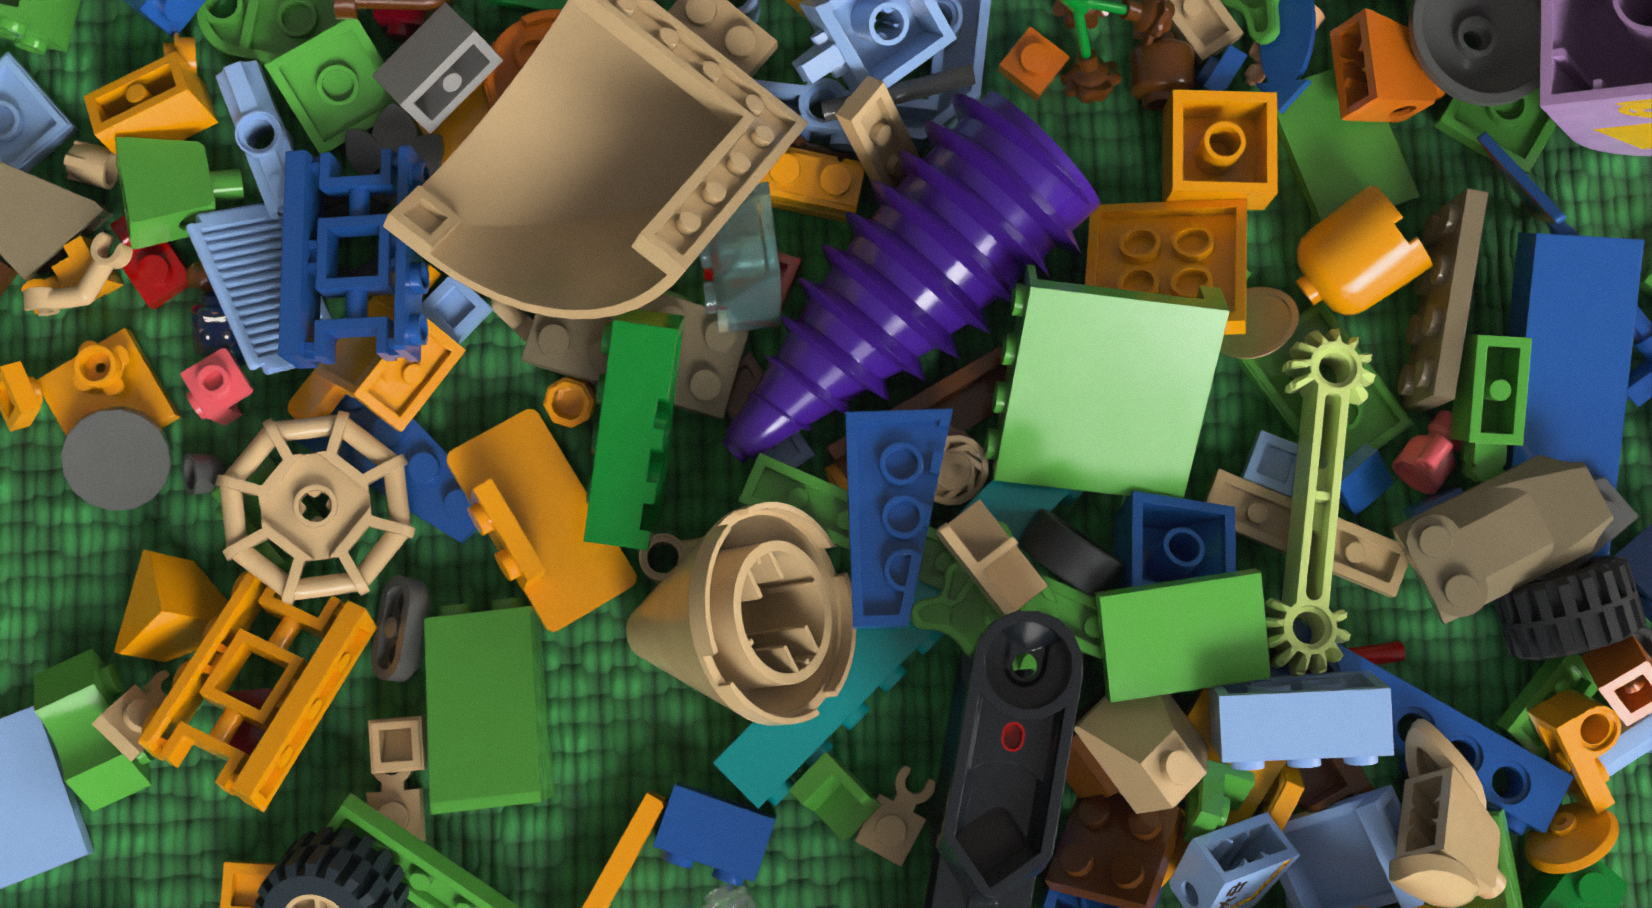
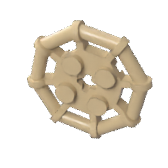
M339 410L337 415L273 421L271 417L262 422L264 427L224 475L218 474L215 485L220 487L226 548L222 552L227 561L233 559L282 597L283 603L293 605L295 600L358 592L360 596H363L370 592L369 585L408 538L413 539L416 528L411 527L404 468L408 464L403 454L397 455L350 419V413ZM330 436L326 451L313 454L293 455L285 442ZM342 441L347 442L377 467L364 474L359 472L338 455ZM276 447L283 459L262 485L247 482L249 477ZM383 477L389 520L372 516L369 485ZM243 493L259 497L262 529L247 536ZM321 493L326 494L329 497L326 507L331 511L325 519L319 516L314 517L311 521L305 519L303 515L307 508L302 503L303 498L307 494L314 498L318 497ZM371 527L385 531L361 563L356 566L349 551L366 530ZM270 539L291 555L294 559L289 574L254 549V547ZM339 558L347 572L301 578L305 563L308 561Z

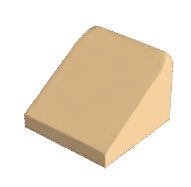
M427 715L368 720L371 774L426 769L428 743Z

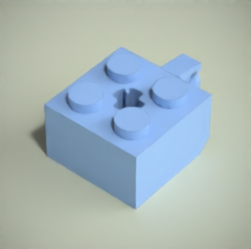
M803 0L798 4L815 30V33L810 37L814 46L794 60L792 64L801 79L810 84L831 72L834 78L842 76L851 92H854L868 75L883 81L886 88H889L957 38L936 0ZM880 12L881 19H875L876 15ZM874 22L880 23L876 30L874 29Z

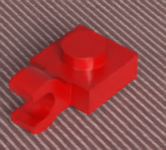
M123 215L109 225L122 244L130 247L126 218ZM171 241L133 249L131 260L122 268L147 306L154 310L190 287L186 279L188 266Z

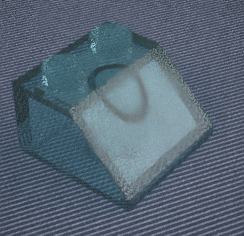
M761 182L700 253L701 268L712 267L713 282L703 283L706 314L717 313L719 333L781 327V280L769 182Z

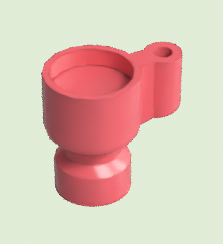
M1440 410L1428 424V434L1417 435L1411 438L1392 462V468L1396 475L1408 486L1423 494L1433 495L1437 493L1454 470L1456 460L1453 453L1461 451V441L1450 439L1452 412L1447 410Z

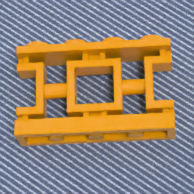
M244 571L236 579L231 591V598L221 614L214 616L206 625L202 635V643L191 660L184 662L176 671L172 681V689L161 706L154 708L146 717L138 743L153 757L161 761L166 760L179 768L193 745L227 761L215 783L223 791L240 797L246 804L264 812L377 626L366 608L349 600L343 604L341 599L334 596L330 597L317 618L290 604L283 603L282 597L249 571ZM262 608L266 613L281 619L269 641L247 632ZM301 629L323 639L309 663L304 658L288 651ZM251 653L285 668V671L260 710L226 694V691L232 685ZM204 699L209 704L224 710L209 735L188 725ZM243 721L266 731L250 757L245 752L229 745Z

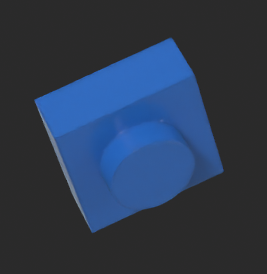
M1229 45L1220 60L1212 55L1210 56L1195 82L1202 86L1201 90L1225 91L1248 55Z

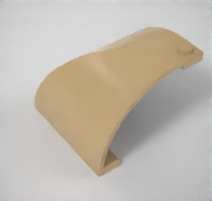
M568 0L533 54L493 107L440 168L422 186L418 185L388 214L383 227L448 276L500 303L549 317L597 319L616 316L638 309L657 299L675 284L809 122L655 1Z

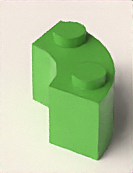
M89 649L33 675L34 712L45 725L55 744L62 764L64 781L92 812L152 785L148 763L153 761L155 757L144 749L131 762L92 725L125 691L123 678L115 665L110 663L105 666L93 649Z

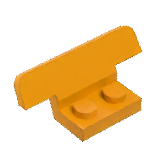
M426 263L429 272L430 290L441 276V273ZM395 295L373 296L368 302L367 317L388 316L394 321ZM427 317L428 341L426 345H421V360L416 362H409L405 358H397V361H385L376 354V336L339 338L336 342L335 364L325 365L322 362L319 363L318 368L314 369L290 399L287 408L288 413L295 419L328 416L347 394L352 398H356L396 431L402 432L466 350Z

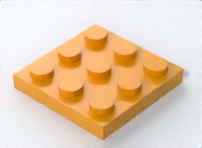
M1247 199L1100 204L1089 218L1085 285L1189 298L1197 297L1199 285L1221 288L1230 310L1224 335L1246 334Z

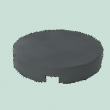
M125 406L108 407L107 409H99L83 416L67 434L61 452L63 475L73 492L90 505L110 511L134 509L152 500L165 485L173 463L172 451L161 425L146 413Z

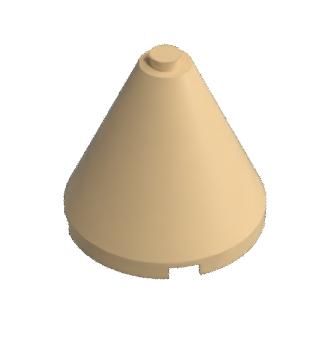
M763 502L740 507L723 516L632 612L626 627L627 640L632 651L637 656L747 720L767 726L802 723L820 714L817 708L825 698L838 696L852 665L856 643V629H853L851 582L848 572L836 574L831 559L825 548H831L834 545L833 541L824 529L802 510L780 502Z

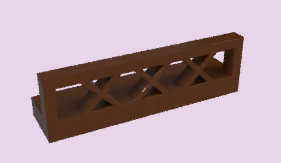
M1002 345L889 411L953 409L950 421L951 426L960 428L965 432L997 414L992 412L994 386L996 381H1005L1008 366L1001 364ZM846 436L827 446V455L847 479Z

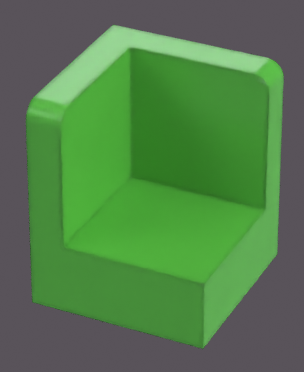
M827 752L789 789L803 806L814 811L844 841L849 840L882 805L838 759Z

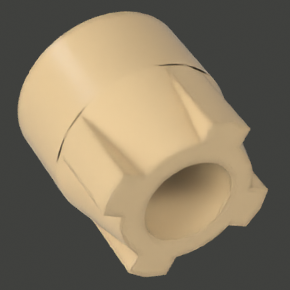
M74 140V145L68 154H65L64 165H66L68 173L67 179L108 190L111 189L118 180L116 155L107 147Z

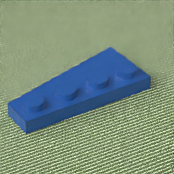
M346 394L330 415H337L339 410L350 413V419L397 455L403 454L408 462L404 468L409 511L455 540L465 543L477 529L467 511L471 504L446 464L448 452L414 417L402 432L396 431L356 398ZM330 436L295 441L317 453L326 451ZM342 441L338 455L359 472L364 474L377 467L347 442ZM384 477L369 485L386 496Z
M953 409L845 412L853 629L908 627Z

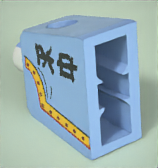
M1266 812L1193 838L1174 871L1169 884L1183 908H1251L1289 869L1300 854L1270 814Z

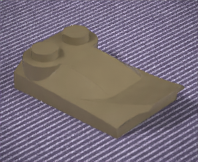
M1537 454L1390 528L1440 622L1446 624L1459 617L1473 615L1483 605L1593 551L1598 538L1614 519L1587 466L1583 462L1556 460L1542 454Z

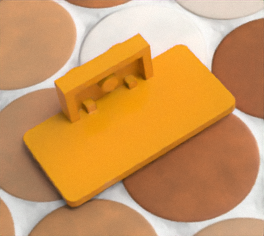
M526 409L452 449L447 454L446 464L471 504L467 511L473 524L482 536L487 533L489 534L498 549L494 556L500 569L509 581L516 579L546 630L557 632L634 586L637 580L636 573L619 546L584 541L588 503H586L587 492L536 410Z

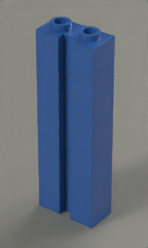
M1518 232L1508 336L1532 338L1523 446L1507 445L1506 465L1503 466V470H1507L1537 454H1542L1556 460L1583 462L1591 476L1596 474L1603 476L1615 490L1617 489L1644 247L1643 239ZM1611 541L1592 557L1609 556Z

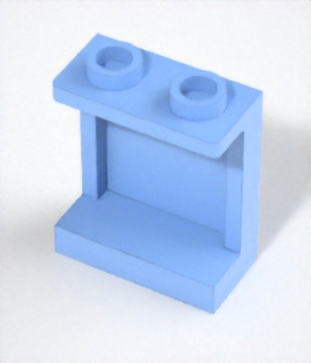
M1392 785L1337 801L1316 813L1304 811L1290 816L1283 833L1300 856L1279 878L1286 893L1285 898L1288 908H1378L1399 902L1401 908H1415L1425 903L1403 892L1389 881V861L1395 859L1402 808Z

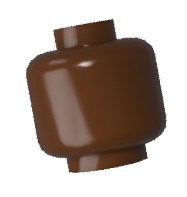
M1168 31L1159 38H1154L1150 46L1143 45L1142 43L1137 44L1129 52L1130 95L1137 101L1142 102L1144 109L1151 111H1163L1173 89L1195 90L1194 49L1188 43L1177 40V35L1173 32Z

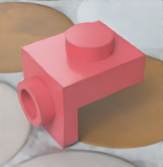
M221 348L180 373L190 390L186 393L187 399L195 412L203 420L207 418L226 426L242 416L236 403L249 396L253 392V388L231 351Z

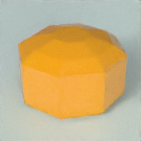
M566 375L548 386L543 406L552 422L573 428L593 416L596 406V392L590 382Z

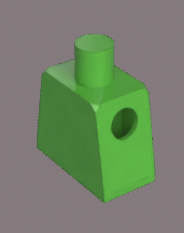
M115 137L116 166L130 247L133 249L189 237L186 225L196 223L195 216L197 214L215 211L216 201L240 200L244 198L240 169L209 171L205 146L198 141Z

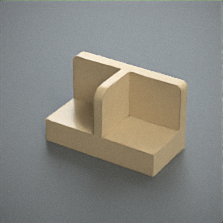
M980 499L951 522H946L937 529V537L1000 617L1017 611L1048 586L1016 546L1018 541L1014 536L1011 538L1008 536Z

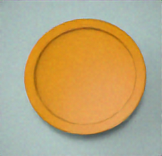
M1579 802L1561 805L1558 807L1546 833L1528 832L1524 845L1525 857L1531 866L1545 873L1565 874L1579 871L1596 863L1612 849L1619 835L1618 820L1608 809L1596 814Z

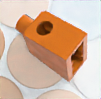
M1365 8L1330 31L1341 120L1398 123L1431 106L1435 101L1444 96L1445 92L1436 86L1420 67L1412 50L1407 26Z

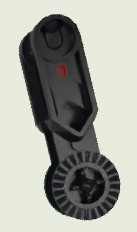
M1015 611L992 621L982 631L976 640L971 658L965 655L962 650L960 651L930 815L929 838L934 844L923 908H1031L1036 875L1046 868L1053 855L1083 677L1082 652L1076 638L1055 617L1040 611ZM1021 653L1030 654L1036 662L1035 671L1023 669L1016 674L1013 669L1014 658Z

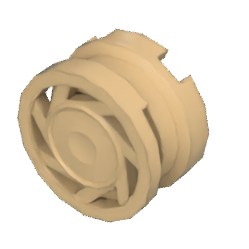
M951 425L948 430L934 497L935 502L946 506L960 505L973 499L983 488L988 477V459H984V449L965 431ZM980 470L976 483L974 484L975 478L978 474V471ZM966 490L965 493H963V494H961V495H959V496H956L957 494H959V493H961V492H963V491Z

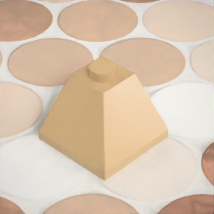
M1170 694L1110 703L1105 695L1074 725V731L1136 814L1174 808L1207 774L1208 745Z

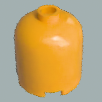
M1370 185L1366 189H1362L1311 228L1301 238L1297 247V263L1303 276L1297 279L1296 283L1313 306L1323 301L1333 312L1341 315H1356L1369 309L1433 266L1420 240L1416 237L1408 242L1398 230L1395 223L1401 220L1403 216L1377 186L1372 187Z

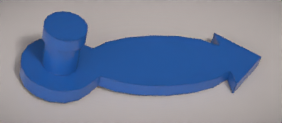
M1280 0L1278 4L1280 33L1273 42L1260 45L1262 70L1268 82L1255 83V85L1261 92H1277V110L1281 114L1312 83L1309 79H1300L1307 69L1313 50L1316 29L1314 0Z

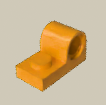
M1564 690L1527 711L1552 764L1574 776L1566 791L1567 795L1596 814L1615 804L1606 785V782L1610 779L1609 774L1598 757L1612 748L1620 736L1621 722L1617 713L1577 690Z

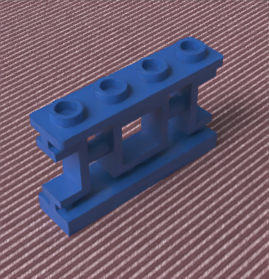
M400 145L398 152H394L392 149H381V174L341 177V163L330 152L320 153V157H313L306 150L285 152L278 356L297 369L318 368L319 362L325 365L335 364L337 338L376 336V354L385 361H397V358H405L409 362L421 360V345H426L428 341V323L426 316L422 313V294H427L429 290L427 265L423 262L422 256L383 227L388 214L370 215L371 196L397 195L398 205L418 185L422 186L431 177L428 163L418 155L411 145ZM324 193L330 199L349 198V216L323 218ZM379 235L378 276L338 278L339 238ZM321 294L326 298L346 297L345 319L320 320ZM395 295L394 321L388 316L367 317L368 296Z

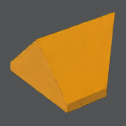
M143 549L114 652L161 662H168L194 652L202 643V635L206 625L214 616L221 614L228 600L194 561Z

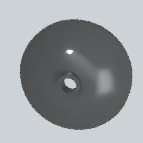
M1541 0L1412 1L1408 20L1412 50L1428 78L1448 95L1477 106H1501L1524 98L1540 86ZM1463 37L1468 38L1472 42L1473 49L1465 43Z

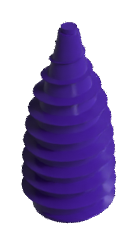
M989 91L980 101L965 94H953L952 104L959 122L953 129L933 121L925 122V133L932 148L925 158L903 150L898 151L897 157L905 179L898 188L876 180L871 181V187L879 205L873 217L870 219L850 211L845 212L846 219L854 236L847 250L821 243V248L830 267L827 276L822 284L798 278L808 302L799 319L780 315L788 334L776 356L765 355L769 363L767 370L752 393L748 392V400L725 430L728 435L721 441L742 464L750 457L756 460L759 453L764 454L771 448L775 449L778 443L803 428L811 431V423L835 410L844 414L845 412H850L849 401L869 391L890 401L885 379L902 370L926 381L920 356L937 348L959 358L952 334L967 324L991 334L983 310L997 299L1010 304L1013 284L1025 275L1027 264L1035 265L1038 278L1051 281L1043 259L1056 247L1081 256L1073 231L1100 206L1099 198L1090 183L1064 151L1029 116L1008 99L994 91Z

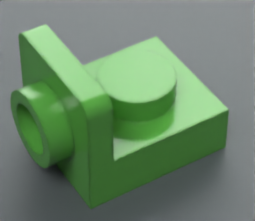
M1207 759V774L1186 794L1183 841L1190 843L1193 838L1213 832L1215 828H1223L1229 811H1237L1255 785V774L1250 771L1235 770L1231 768L1230 764L1218 763Z

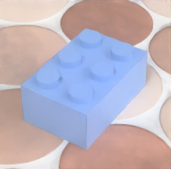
M1370 670L1326 672L1318 675L1305 673L1300 677H1294L1291 674L1271 675V678L1208 688L1210 742L1222 763H1231L1232 769L1244 771L1259 770L1265 767V761L1287 760V766L1313 768L1320 766L1321 759L1343 758L1345 764L1365 766L1378 763V756L1394 755L1391 688Z

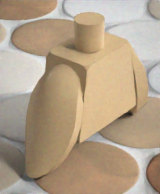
M1417 719L1412 723L1405 741V761L1409 779L1405 780L1395 859L1389 861V881L1403 892L1438 907L1463 906L1471 902L1478 895L1483 899L1495 898L1505 889L1507 880L1505 875L1498 869L1501 834L1498 825L1486 810L1483 785L1474 769L1454 745L1426 719Z

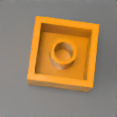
M1173 89L1163 108L1162 202L1247 199V210H1265L1278 193L1277 92Z

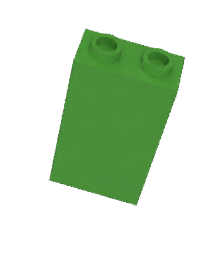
M522 598L492 600L490 611L471 613L470 604L438 607L439 616L424 618L431 815L537 803L555 796L539 620L533 607H523Z

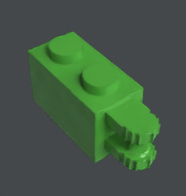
M1465 334L1456 394L1452 405L1450 439L1461 441L1460 460L1462 464L1459 465L1461 467L1460 472L1463 473L1464 478L1473 480L1474 483L1483 482L1505 471L1503 466L1506 465L1507 445L1523 446L1532 338Z

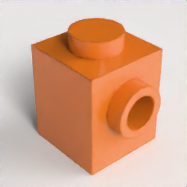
M1634 635L1611 645L1591 650L1581 656L1598 690L1626 726L1652 713V659Z

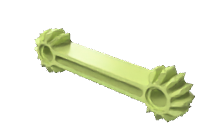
M1339 328L1331 329L1326 333L1325 337L1318 330H1314L1305 336V343L1296 342L1289 349V354L1293 360L1287 361L1281 371L1294 379L1285 386V393L1294 394L1299 392L1303 399L1282 602L1270 598L1264 602L1265 613L1268 615L1265 618L1269 637L1267 638L1268 650L1273 648L1276 651L1272 658L1271 666L1278 669L1289 662V670L1294 677L1304 675L1307 669L1314 675L1326 672L1327 661L1335 663L1343 657V653L1337 646V643L1349 641L1351 636L1346 630L1337 628V623L1346 619L1348 612L1344 610L1331 612L1329 609L1349 403L1360 405L1368 398L1369 394L1364 387L1372 384L1376 375L1362 368L1372 360V354L1362 353L1358 355L1354 350L1358 346L1359 337H1351L1343 343ZM1319 364L1328 365L1335 371L1337 383L1328 382L1322 377ZM1295 618L1303 619L1310 626L1312 637L1309 644L1301 642L1293 632Z

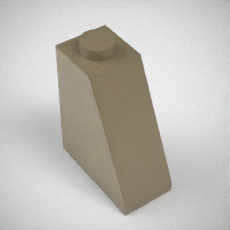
M0 161V255L24 280L42 278L52 269V266L68 255L63 247L65 244L80 235L88 237L114 214L106 205Z

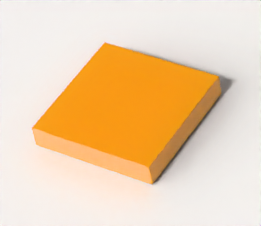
M126 328L98 343L106 348L121 345L130 353V362L124 366L122 375L125 388L120 394L109 396L103 390L93 388L86 392L78 390L72 382V377L75 374L74 361L76 357L36 380L43 397L66 436L83 416L99 409H107L114 406H125L142 411L159 423L162 428L181 418L132 331ZM100 364L97 367L99 373H103L106 369L105 364Z

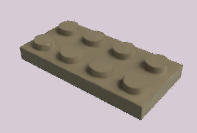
M1467 188L1434 212L1433 215H1429L1426 220L1422 243L1428 246L1427 254L1433 266L1417 277L1414 282V293L1420 295L1417 314L1411 316L1406 331V343L1412 345L1409 364H1404L1397 386L1398 394L1403 395L1401 407L1406 411L1423 413L1455 399L1488 192Z
M662 294L657 299L638 308L685 316L675 408L722 421L752 320L666 294ZM535 313L521 360L523 363L598 385L599 376L601 373H606L608 354L601 353L603 329L605 323L613 322L615 316L597 319H567Z

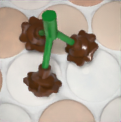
M1056 0L1052 9L1053 14L1057 17L1065 16L1063 22L1068 29L1075 27L1080 52L1076 55L1077 63L1070 67V72L1065 73L1060 78L1061 83L1065 86V95L1069 97L1076 96L1081 103L1086 104L1093 101L1101 102L1112 92V86L1122 81L1121 74L1117 72V63L1115 61L1104 62L1102 58H1097L1096 51L1090 48L1087 28L1094 29L1098 25V17H1107L1110 13L1119 14L1122 20L1132 22L1133 38L1140 39L1143 45L1150 46L1154 38H1159L1171 29V20L1175 14L1174 4L1170 0H1123L1121 3L1108 0Z

